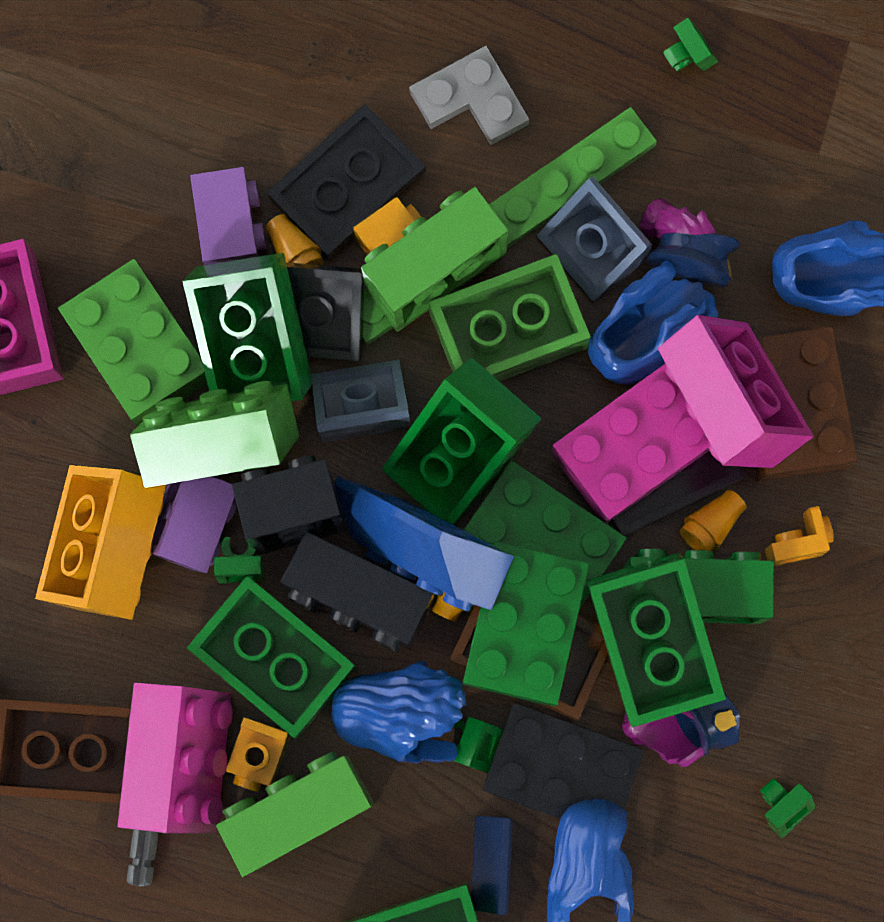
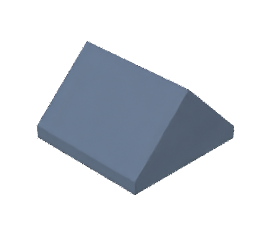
M594 177L589 178L537 234V237L553 255H558L561 265L593 302L600 299L646 261L652 246Z
M400 359L311 374L316 424L322 443L409 429L411 427Z

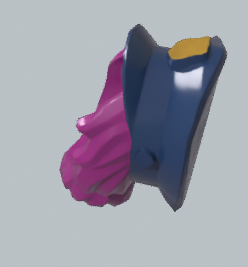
M663 198L654 199L647 205L642 214L639 224L644 235L658 238L660 241L658 248L652 251L646 259V263L655 268L661 266V263L667 260L673 264L676 270L675 279H687L690 282H701L703 285L722 289L726 287L729 280H732L731 267L727 256L739 249L740 242L734 237L717 234L713 225L708 220L705 211H700L695 216L689 212L688 207L684 206L678 209Z
M724 692L726 700L632 728L625 714L622 730L636 745H645L649 749L656 751L669 764H679L681 767H687L702 756H707L711 749L722 750L738 743L740 713Z

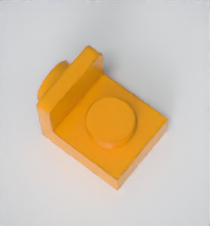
M819 506L808 508L803 513L808 536L803 537L801 529L775 535L776 543H771L765 549L767 561H774V566L823 556L830 550L829 543H832L834 540L829 517L821 515Z

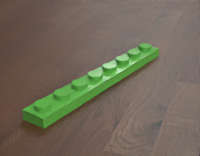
M632 107L619 114L489 204L508 229L507 249L552 219L589 178L594 177L601 185L656 146V139ZM364 290L363 341L368 346L394 327L369 293Z

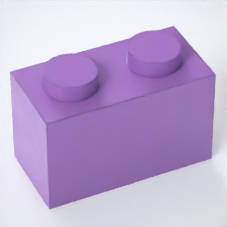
M244 167L190 175L204 265L228 262L231 258L247 259L260 257L259 250H265L267 247L263 224H255L252 208L260 207L256 180L248 181Z
M212 476L167 484L163 496V509L157 519L151 543V555L193 571L207 573L209 566L214 564V557H218L220 554L221 541L219 539L224 525L231 520L236 510L237 504L232 484Z

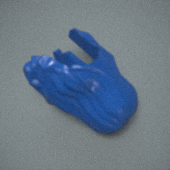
M849 220L839 226L791 238L780 245L773 254L771 263L772 282L778 295L788 304L834 316H852L866 308L884 307V234L869 229L865 222Z
M664 261L661 263V266L652 268L642 279L633 281L625 288L608 316L594 330L588 344V355L592 364L602 373L605 379L614 384L630 385L645 379L666 364L657 349L695 316L718 317L716 299L713 294L703 290L701 282H690L687 279L672 281L676 275V270L671 262Z
M421 660L401 670L360 675L341 684L335 692L332 701V722L338 736L350 745L373 750L398 762L417 764L423 761L441 763L446 760L454 761L457 757L456 744L429 738L441 737L444 733L451 731L454 724L462 719L460 709L466 706L465 692L462 689L460 680L448 675L443 669L433 670L428 668L427 662Z
M599 798L585 799L569 806L562 815L555 840L554 864L551 876L548 879L547 922H569L570 912L592 896H601L614 900V915H617V922H631L634 910L632 868L627 856L620 847L628 826V813L613 801L600 800Z

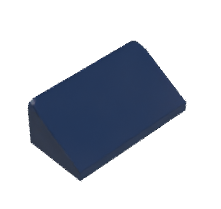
M480 815L475 819L471 893L475 911L506 915V912H508L513 823L510 817Z

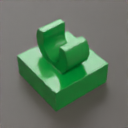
M689 18L673 27L681 41L666 49L663 54L671 67L675 68L677 72L688 66L693 60L703 71L719 62L696 24Z
M224 537L221 549L225 557H214V576L220 584L241 583L246 576L255 583L265 582V564L261 556H257L258 552L248 543L245 553L240 555L234 554L232 552L231 538Z
M468 717L467 722L457 721L453 727L461 730L463 734L459 745L456 746L457 757L454 762L488 773L503 729Z
M772 778L760 789V792L763 794L762 798L771 807L765 814L768 825L781 839L816 808L813 797L800 783L787 793Z

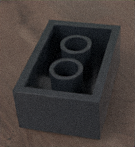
M313 455L300 457L287 463L289 469L271 474L269 468L252 470L241 475L242 482L232 484L246 541L260 555L299 545L305 532L319 538H325L348 531L334 486L335 482L325 459L316 461Z
M305 532L281 580V584L289 591L287 598L291 599L293 603L314 613L318 606L332 611L329 618L336 624L357 633L360 626L374 632L371 637L374 642L396 653L399 652L401 646L411 650L435 601L434 593L424 590L416 584L308 532Z

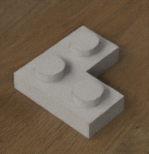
M487 46L409 87L410 94L430 129L470 109L489 144L493 145L529 125L527 114Z

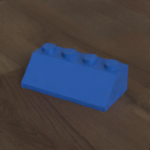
M337 476L334 486L351 539L368 548L365 556L379 563L391 566L390 570L408 579L416 580L419 577L416 583L418 587L441 596L445 592L443 601L454 607L470 611L472 604L492 610L514 556L407 500Z

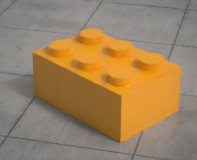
M70 465L35 599L80 611L132 620L135 607L138 605L141 596L140 587L146 563L152 553L151 543L157 519L163 509V496L166 484L145 488L142 476L124 470Z

